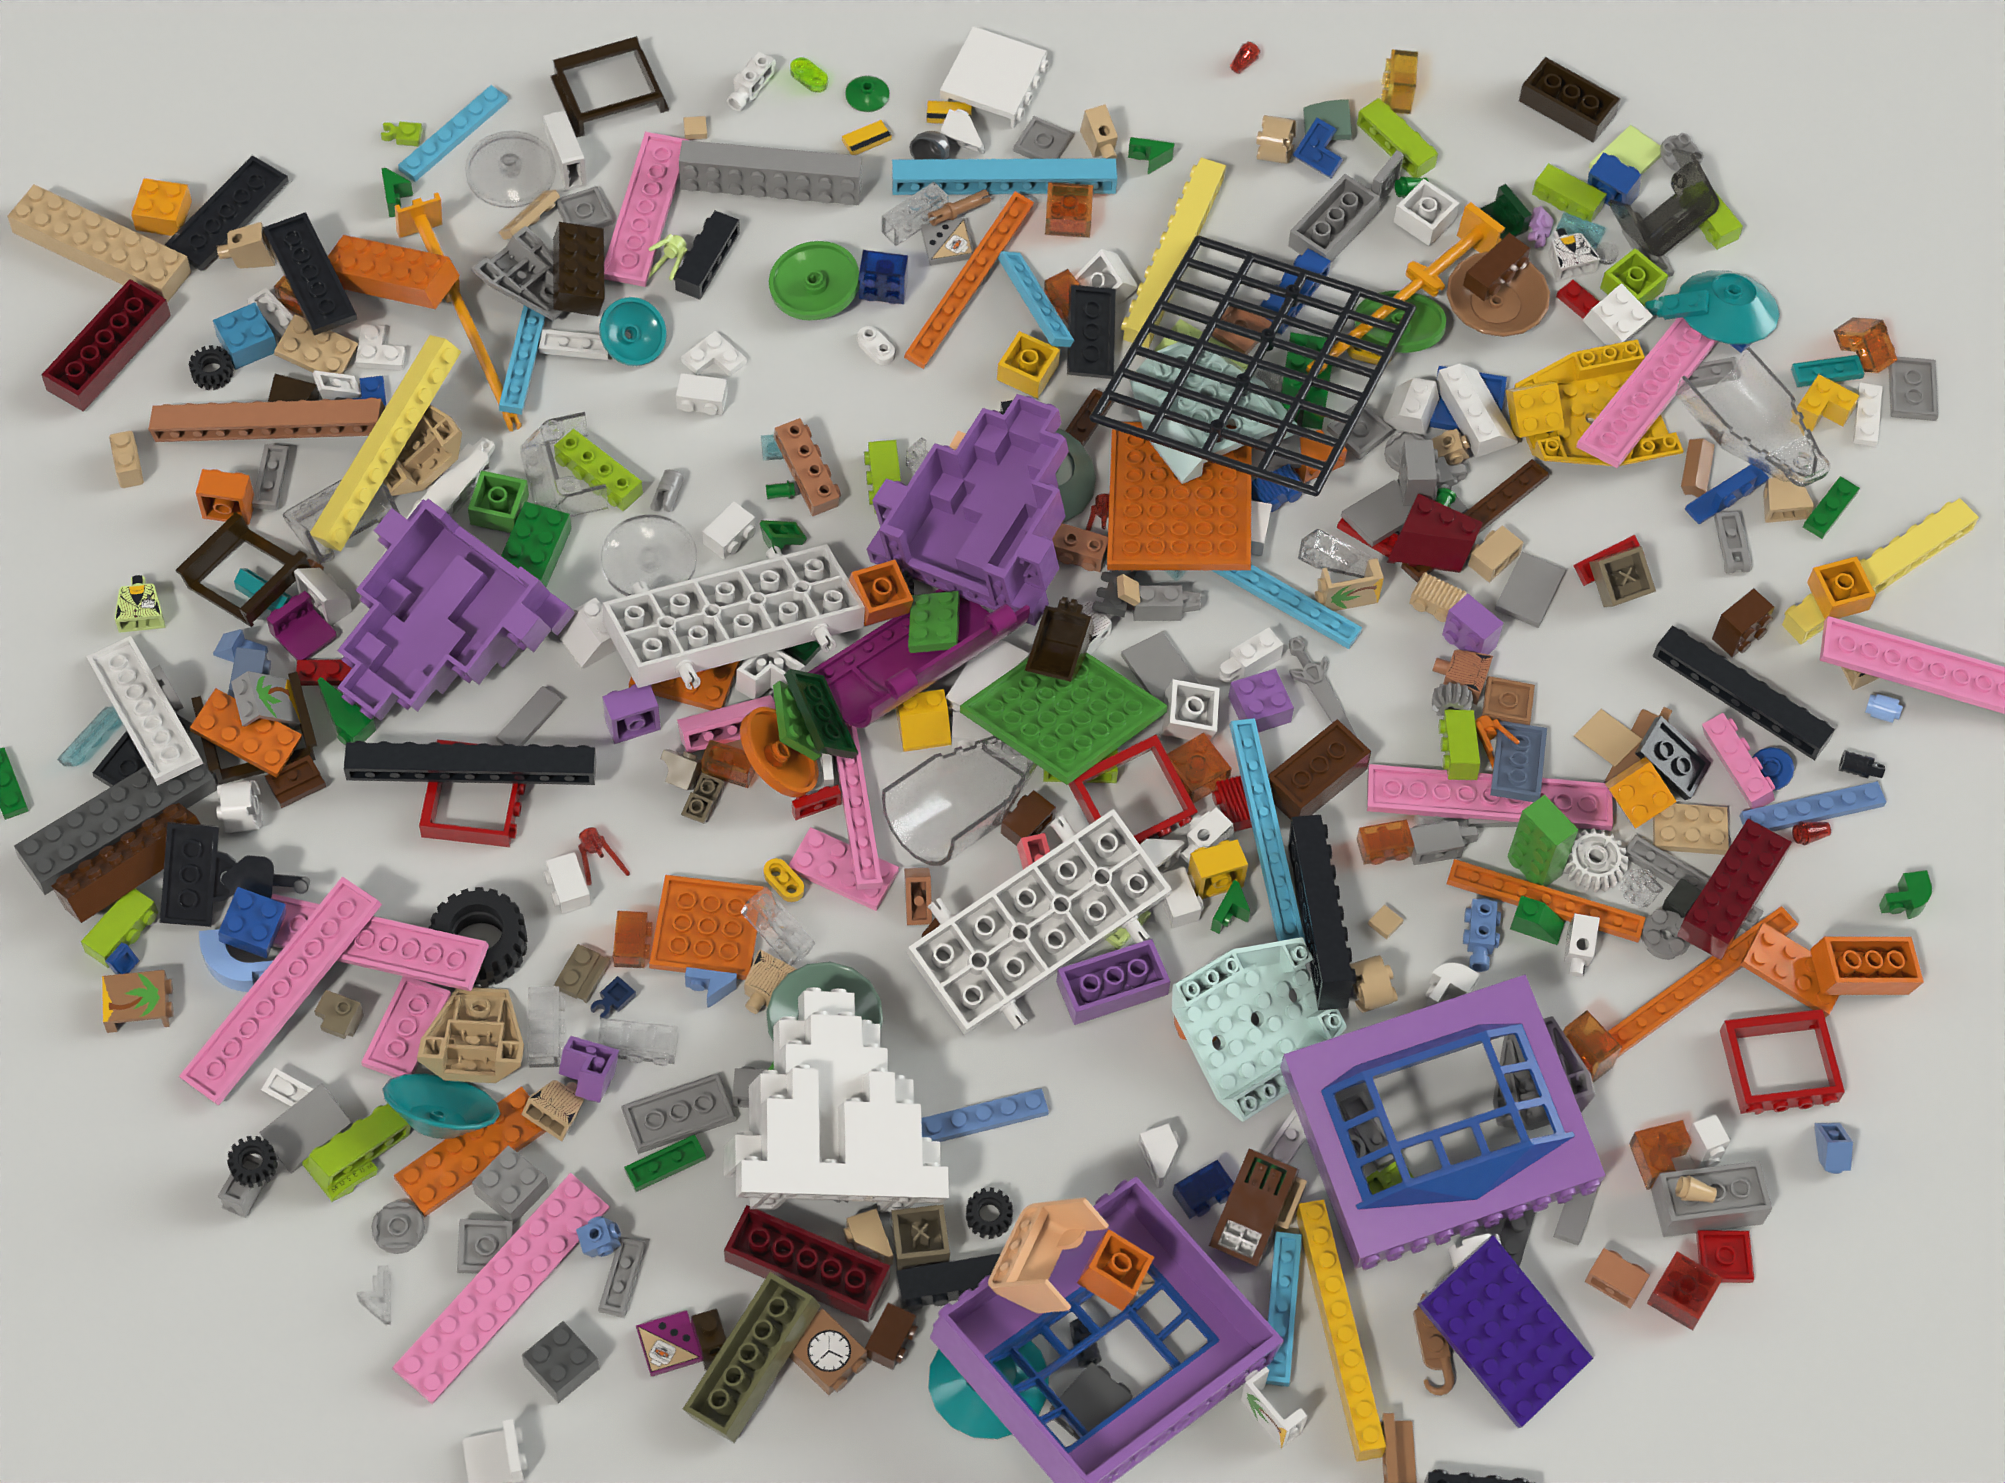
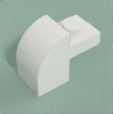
M1446 963L1434 970L1429 984L1431 986L1425 995L1428 998L1426 1007L1440 1003L1446 994L1455 998L1472 992L1480 974L1459 963Z

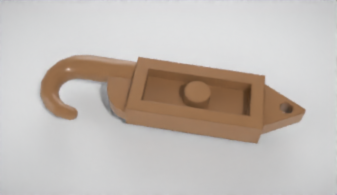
M1424 1293L1422 1294L1420 1301L1426 1296ZM1418 1306L1417 1310L1413 1312L1423 1363L1430 1369L1442 1370L1445 1381L1444 1385L1440 1388L1433 1387L1427 1379L1424 1380V1385L1434 1395H1445L1452 1390L1455 1382L1448 1342Z

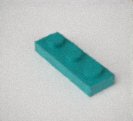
M1858 355L1794 363L1791 367L1797 387L1811 386L1818 374L1833 382L1863 379L1865 374Z

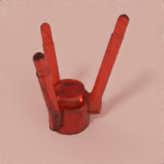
M1099 494L1096 496L1095 505L1091 506V514L1086 526L1087 531H1091L1096 514L1101 518V528L1103 530L1106 529L1107 518H1109V494Z
M596 828L584 829L578 837L581 844L578 845V848L581 852L588 885H591L592 881L587 851L591 854L597 852L599 857L603 858L602 847L626 876L630 875L628 869L606 843L604 836L599 835Z

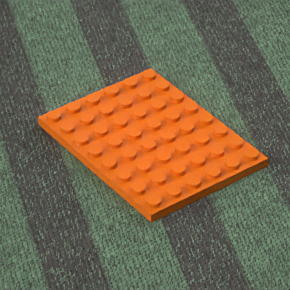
M1124 422L1143 429L1141 422ZM1226 425L1228 429L1237 428L1236 426ZM1112 429L1107 570H1251V475L1208 461L1203 463L1202 476L1181 484L1149 441ZM1244 445L1222 455L1252 465L1251 447Z

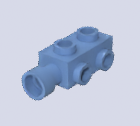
M1486 898L1472 899L1470 908L1466 907L1464 922L1469 923V930L1464 929L1463 944H1468L1467 952H1473V955L1470 956L1469 968L1476 972L1489 970L1490 957L1488 954L1492 955L1493 949L1499 946L1500 933L1495 932L1496 926H1500L1501 912L1497 911L1496 901H1490Z

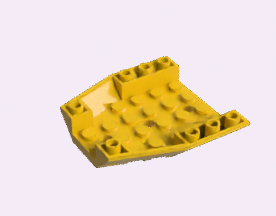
M1638 339L1572 352L1515 384L1514 388L1546 381L1558 383L1565 429L1555 430L1552 433L1545 432L1526 436L1525 438L1533 456L1550 462L1612 466L1576 446L1578 440L1591 425L1585 419H1596L1645 359ZM1661 414L1620 466L1682 454L1684 452L1676 432L1668 433Z

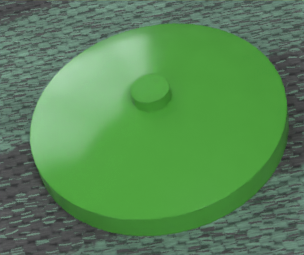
M826 241L806 242L789 249L778 258L769 275V289L776 306L785 314L800 320H820L841 312L853 301L860 287V272L853 255L842 246Z
M1386 291L1380 294L1393 297L1399 291ZM1415 293L1405 301L1414 304L1416 311L1394 351L1396 353H1410L1427 349L1438 343L1445 333L1446 315L1443 309L1432 299ZM1365 299L1358 305L1356 312L1370 316L1383 304ZM1395 309L1383 320L1398 325L1405 311ZM1354 321V327L1356 328L1360 322ZM1374 327L1361 339L1387 347L1393 333Z

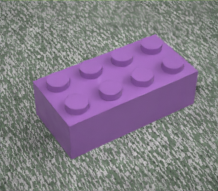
M1152 939L1059 968L1056 980L1074 1025L1166 996L1170 988V979Z

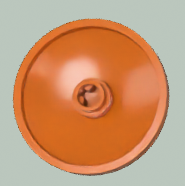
M758 707L743 718L740 726L741 743L750 764L757 774L774 790L789 797H801L811 791L817 784L819 776L817 760L814 761L780 742L776 710L769 707Z

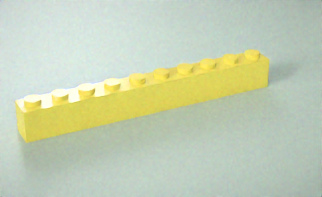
M1202 157L1197 165H1193L1190 172L1191 180L1190 182L1186 181L1183 187L1182 194L1184 196L1183 198H1178L1175 206L1176 213L1175 215L1171 214L1167 224L1169 229L1167 232L1164 231L1160 239L1161 247L1160 249H1155L1152 257L1154 262L1152 266L1148 265L1144 275L1146 280L1144 283L1141 282L1137 290L1138 298L1137 300L1133 299L1131 302L1129 318L1125 317L1122 322L1121 330H1124L1123 340L1133 343L1193 239L1200 234L1223 183L1226 165ZM1162 310L1155 325L1159 326L1165 311ZM1149 332L1142 346L1149 348L1155 334Z
M429 335L310 531L309 535L323 546L341 552L462 352L447 339Z
M1960 498L1953 503L1947 502L1938 513L1929 514L1923 520V523L1918 526L1914 524L1907 530L1905 535L1902 537L1896 536L1884 549L1880 547L1867 560L1865 558L1861 559L1859 562L1875 594H1878L1972 531L1979 517ZM1812 593L1807 595L1798 606L1792 605L1784 613L1785 618L1782 626L1800 645L1821 632L1824 628L1825 619Z

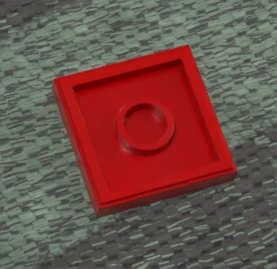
M1698 1230L1696 1232L1701 1282L1753 1283L1754 1271L1749 1231Z

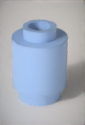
M1870 694L1865 713L1871 714L1870 717L1893 723L1894 719L1899 720L1903 706L1898 705L1900 701L1898 699L1877 694V696Z

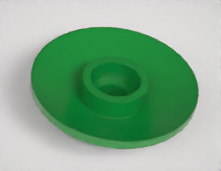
M860 76L853 79L847 85L845 96L849 105L854 109L862 112H873L886 105L889 100V88L883 80L877 77Z

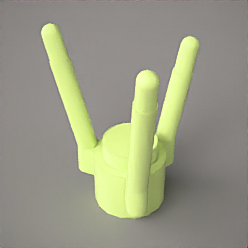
M669 234L665 239L649 247V251H653L664 245V256L651 269L648 279L668 258L677 257L669 276V280L674 279L680 263L688 251L686 242L682 237Z

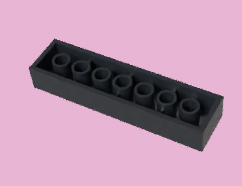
M1321 815L1295 816L1291 818L1288 850L1305 943L1313 958L1309 964L1318 1010L1348 1008L1349 1000L1354 996L1353 984H1356L1355 969L1350 967L1352 962L1351 948L1346 947L1348 931L1346 926H1342L1344 910L1343 906L1338 905L1340 889L1339 885L1334 884L1336 869L1335 865L1330 863V859H1332L1331 844L1326 843L1328 827L1327 824H1323Z

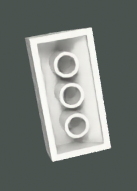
M1459 363L1439 370L1436 381L1437 390L1462 435H1466L1475 458L1518 443L1477 369Z

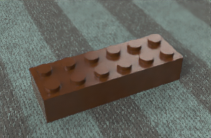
M180 803L167 806L163 813L155 818L146 820L134 832L124 834L120 841L114 845L104 847L91 860H85L71 873L61 875L51 885L52 889L65 910L80 923H83L162 871L165 861L168 822L200 824L196 815Z

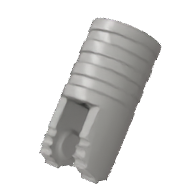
M670 469L664 471L650 505L651 510L659 511L663 505L664 511H671L684 480L682 474Z

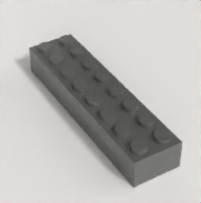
M203 763L157 786L147 766L17 843L14 845V848L24 867L43 894L46 895L53 891L51 885L61 875L71 873L78 868L81 862L88 859L91 860L104 847L114 845L120 841L124 834L134 832L146 820L155 818L163 813L167 806L180 803L187 809L217 791L215 779Z

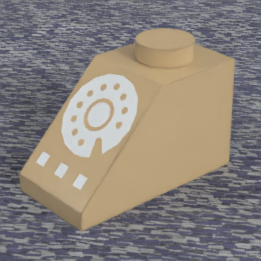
M877 1209L846 1218V1228L843 1229L847 1243H852L854 1250L885 1264L893 1265V1253Z

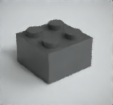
M564 1321L522 1354L524 1366L558 1404L599 1370L598 1358Z

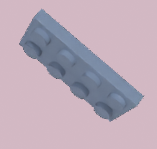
M1499 720L1500 724L1513 734L1520 743L1515 744L1497 729L1490 795L1535 802L1541 796L1547 728Z

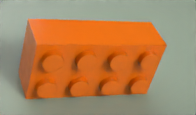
M1824 936L1810 949L1822 995H1909L1924 983L1912 937Z

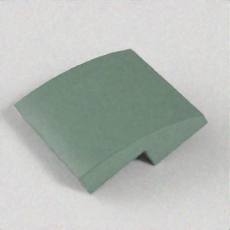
M1349 99L1324 101L1303 108L1305 135L1315 119L1319 118L1337 130L1331 140H1351Z

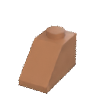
M929 868L904 869L907 925L931 924L932 912L928 908V905L931 904Z

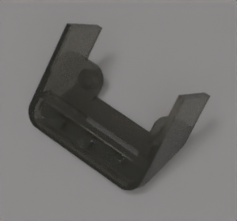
M1677 148L1671 150L1681 168L1671 179V187L1675 194L1643 219L1638 212L1633 211L1629 204L1615 200L1608 201L1623 231L1650 255L1657 257L1664 255L1718 210L1719 199L1693 152Z

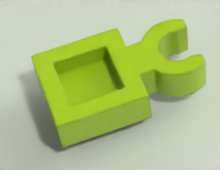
M399 121V126H394L389 122L383 123L384 131H390L387 133L381 132L383 141L396 139L397 145L419 147L422 123Z

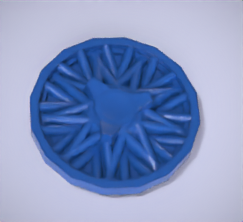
M1770 747L1761 749L1753 755L1752 758L1756 756L1763 767L1760 770L1763 776H1769L1775 786L1773 791L1780 790L1789 784L1793 778L1794 765L1791 757L1786 752Z

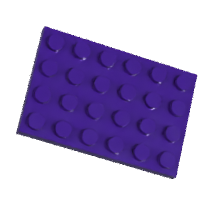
M1494 1235L1489 1236L1417 1303L1517 1428L1523 1427L1594 1359Z

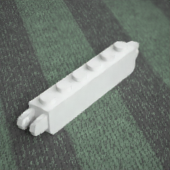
M484 437L474 445L468 443L463 450L459 451L458 460L444 471L435 483L428 487L424 497L421 500H417L413 510L408 516L404 517L408 519L423 499L425 501L430 499L453 518L474 493L481 470L490 472L489 458L495 450V444Z

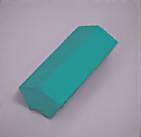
M240 568L234 580L236 590L249 598L267 582V580L248 568ZM284 592L267 609L271 612L275 609H280L289 602L292 596Z

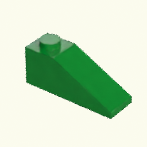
M320 677L317 680L320 693L339 741L346 745V742H365L376 731L374 718L371 720L361 713V708L356 704L353 706L341 697L343 695L341 692Z

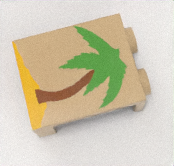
M1378 559L1368 560L1364 578L1333 584L1327 568H1323L1321 577L1317 581L1316 601L1332 611L1378 603L1384 580Z

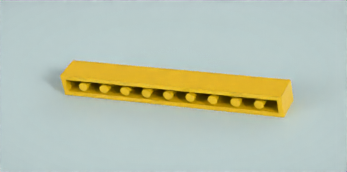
M1322 1199L1299 1203L1296 1220L1299 1232L1302 1235L1301 1240L1355 1459L1358 1462L1381 1458L1386 1449V1444L1325 1201Z

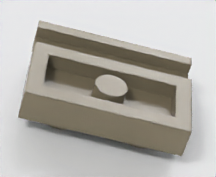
M577 944L554 983V989L575 999L579 998L584 1003H588L611 963L610 958H605L600 953Z

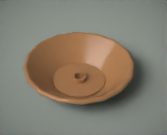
M1488 252L1473 254L1458 263L1448 278L1447 297L1452 311L1465 325L1482 334L1506 337L1525 333L1538 325L1547 313L1550 291L1545 277L1531 262L1524 269L1516 271L1510 282H1504L1499 291L1494 296L1490 295L1485 301L1465 288L1463 283L1466 272Z

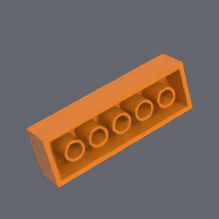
M343 235L328 255L344 290L432 309L438 307L460 276L448 256Z

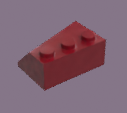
M1417 494L1387 563L1395 564L1396 562L1408 563V566L1413 567L1422 565L1429 566L1435 570L1460 573L1483 522Z

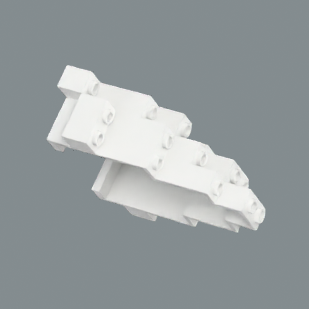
M807 988L798 997V1020L796 1017L791 1016L782 1017L773 1026L774 1070L763 1071L749 1085V1131L738 1132L737 1135H734L724 1145V1177L736 1178V1197L750 1198V1209L776 1210L787 1199L877 1202L878 1213H891V1210L907 1209L915 1203H943L949 1198L948 1167H941L940 1142L932 1141L929 1137H922L921 1104H914L913 1079H905L903 1075H895V1072H888L887 1048H880V1024H872L871 1020H862L861 1016H855L854 993H846L845 989H833L831 992L821 991V988Z

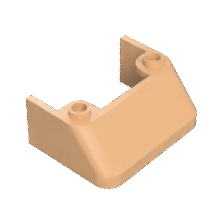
M1086 1198L1030 1204L1020 1213L990 1275L988 1280L989 1287L997 1295L1034 1313L1069 1311L1071 1308L1070 1304L1048 1281L1062 1250L1078 1247L1083 1242L1086 1231L1107 1229L1108 1223Z

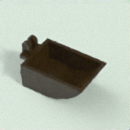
M1062 597L1059 600L1058 607L1045 605L1024 671L1069 682L1076 677L1086 656L1095 628L1092 616L1082 613L1083 605L1078 604L1076 599H1071V602H1069L1068 597Z

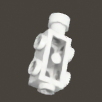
M758 52L754 58L749 59L745 69L734 78L735 92H732L727 98V103L732 109L741 111L746 105V101L751 102V100L757 97V93L763 86L769 83V79L774 74L775 59L761 52Z

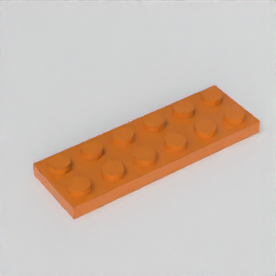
M522 1086L497 1103L500 1116L494 1124L452 1139L443 1140L394 1175L396 1182L424 1217L469 1187L475 1178L508 1145L518 1152L547 1132L521 1115L530 1097Z

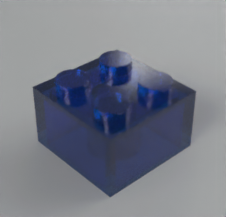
M863 250L859 269V299L888 302L890 304H904L908 284V255Z

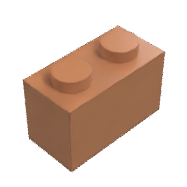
M1603 1248L1589 1271L1585 1282L1631 1309L1650 1275L1641 1266L1624 1260L1619 1253Z

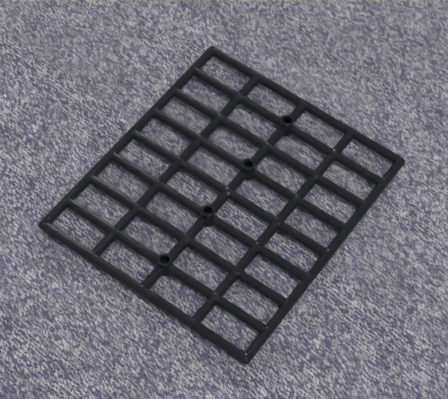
M1198 235L1193 239L1090 414L1089 419L1091 422L1316 497L1323 489L1416 311V306ZM1201 245L1244 259L1238 272L1235 273L1195 260L1193 257ZM1257 263L1297 276L1294 284L1288 285L1285 289L1248 277L1246 274L1252 264ZM1190 267L1232 282L1226 293L1221 294L1181 281V278L1186 269ZM1309 280L1350 293L1351 295L1345 306L1341 307L1300 294V290L1305 281ZM1242 284L1283 297L1285 300L1279 311L1276 312L1233 297ZM1178 289L1218 302L1219 305L1211 317L1168 303V300L1173 291ZM1362 297L1405 312L1397 325L1353 311L1359 298ZM1301 303L1338 315L1339 317L1333 328L1329 329L1288 316L1287 314L1291 307ZM1228 306L1271 319L1273 322L1269 328L1262 330V333L1223 321L1221 318ZM1163 310L1206 324L1207 326L1198 339L1155 325V322ZM1351 319L1391 332L1393 335L1387 347L1341 333L1347 320ZM1283 323L1326 337L1327 339L1319 352L1276 338L1275 335ZM1218 328L1258 341L1260 345L1254 356H1250L1208 341L1214 330ZM1150 332L1194 348L1187 361L1141 346ZM1338 341L1381 355V358L1375 369H1371L1331 356L1329 353L1335 342ZM1276 347L1313 359L1315 362L1309 373L1305 374L1262 359L1267 351H1271ZM1204 350L1247 364L1248 367L1244 373L1238 374L1235 378L1196 365V362ZM1138 355L1181 369L1175 382L1171 384L1129 370L1128 368L1135 356ZM1325 363L1370 379L1363 392H1359L1317 378ZM1257 368L1302 382L1303 384L1296 397L1250 383V380ZM1193 373L1235 387V390L1229 401L1226 402L1183 388L1182 386L1189 374ZM1122 378H1126L1166 391L1168 394L1161 406L1158 407L1116 393L1115 390ZM1314 386L1357 400L1358 402L1351 415H1347L1305 401V398L1311 387ZM1250 392L1290 405V408L1284 419L1280 420L1238 406L1237 404L1241 397L1248 395ZM1178 395L1223 411L1219 419H1215L1209 424L1170 411L1169 409ZM1113 401L1155 416L1148 429L1144 430L1101 414L1108 402ZM1299 409L1344 423L1345 426L1337 439L1292 424ZM1235 414L1277 428L1278 430L1269 444L1224 428L1230 416ZM1167 419L1209 433V436L1201 449L1156 434L1162 421ZM1289 432L1331 446L1333 449L1326 462L1279 446L1286 433ZM1224 438L1263 451L1265 454L1258 467L1211 451L1215 443L1221 442ZM1274 455L1320 470L1321 472L1314 485L1312 486L1267 471Z

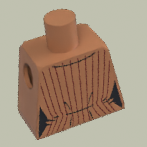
M1454 650L1450 662L1436 658L1432 671L1446 675L1443 682L1445 685L1449 682L1452 684L1459 682L1460 686L1467 685L1468 690L1472 691L1473 704L1477 705L1493 656Z

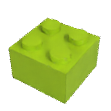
M1634 248L1604 273L1600 289L1608 295L1622 283L1645 307L1647 301L1655 299L1664 291L1668 275Z

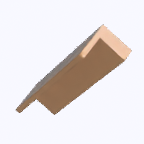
M1663 707L1659 716L1669 721L1672 710ZM1642 709L1631 731L1643 740L1654 719L1659 716ZM1641 741L1616 766H1612L1604 783L1641 760L1635 754Z
M1383 1413L1380 1424L1386 1444V1449L1382 1456L1384 1483H1417L1412 1421H1395L1394 1413Z

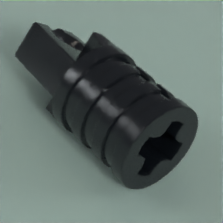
M1844 750L1839 763V771L1859 775L1863 778H1869V776L1883 778L1885 766L1874 762L1875 758Z
M1078 1318L1070 1322L1072 1344L1076 1346L1090 1336L1091 1332ZM1097 1342L1076 1356L1079 1367L1087 1368L1091 1362L1095 1365L1101 1362L1102 1359Z

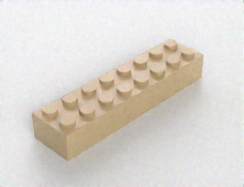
M33 184L7 216L14 234L122 285L131 279L167 299V303L191 274L186 255Z

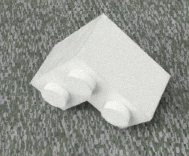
M780 650L752 657L737 669L736 690L752 700L757 699L770 688L773 689V685L778 681L788 685L784 674L789 669L805 672V665Z

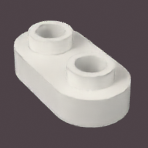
M866 326L859 330L857 334L858 345L875 363L888 365L894 360V346L876 328Z

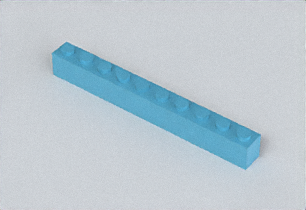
M1116 158L892 160L893 195H973L983 189L987 190L989 194H1013L1015 191L1019 194H1116L1117 187Z

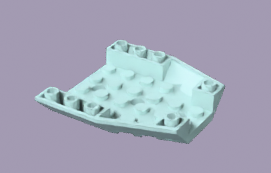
M1177 342L1156 352L1187 361L1194 347ZM1204 350L1196 362V365L1235 378L1238 374L1245 372V369L1230 359ZM1147 358L1135 372L1173 384L1181 369ZM1193 373L1189 374L1182 386L1202 394L1212 395L1211 397L1226 402L1229 401L1235 390V387ZM1253 375L1250 383L1268 388L1263 381ZM1129 380L1134 399L1160 407L1168 394L1166 391ZM1250 392L1248 395L1241 397L1237 404L1238 406L1283 420L1287 413L1280 402ZM1178 395L1169 409L1170 411L1209 424L1213 420L1219 419L1223 411ZM1138 410L1143 429L1147 430L1155 415ZM1235 414L1230 416L1224 428L1257 440L1274 432L1276 433L1278 430L1277 428ZM1167 419L1162 421L1156 434L1201 449L1209 436V433ZM1226 425L1236 426L1237 428L1228 429ZM1287 432L1284 439L1295 434ZM1223 438L1221 442L1215 443L1211 452L1224 455L1244 445ZM1150 442L1181 484L1202 476L1203 463L1208 462L1207 460Z
M1302 937L1231 949L1173 984L1172 1011L1217 1101L1242 1122L1289 1093L1280 1069L1284 1054L1340 1036L1347 1027L1338 1009L1318 1010L1313 981L1305 966L1313 958ZM1291 989L1297 994L1295 1002H1292L1289 998ZM1253 1012L1256 1013L1259 1017V1023L1257 1026L1253 1025L1251 1022V1015ZM1214 1036H1217L1221 1042L1218 1050L1212 1044Z

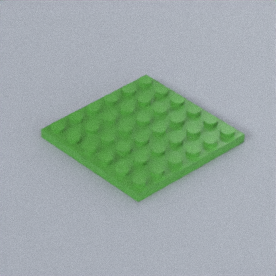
M1086 653L1078 674L1071 682L1024 671L1028 661L1027 658L960 705L961 714L1066 785L1167 713V705L1088 653Z

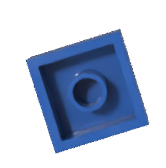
M1603 152L1588 173V184L1606 193L1604 203L1624 215L1639 195L1642 174L1636 168L1628 167L1621 163L1616 156H1609Z
M237 887L218 931L219 942L267 959L285 918L286 904Z

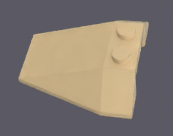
M432 405L428 406L383 481L390 495L396 496L425 490L458 460L462 432L453 418Z
M456 988L421 1038L417 1061L445 1081L497 1083L520 1068L524 1043L508 989L472 988L471 991Z

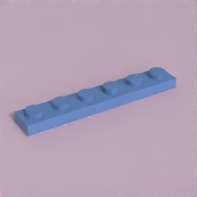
M1877 781L1741 811L1739 817L1743 825L1749 818L1771 831H1777L1884 807L1886 800Z
M1041 1088L921 1118L922 1137H929L932 1141L943 1142L1047 1116L1049 1110Z

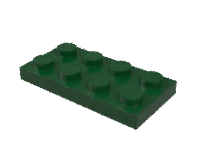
M789 669L784 674L788 688L797 703L796 706L801 712L805 726L813 739L814 747L818 753L853 759L858 754V750L823 675Z

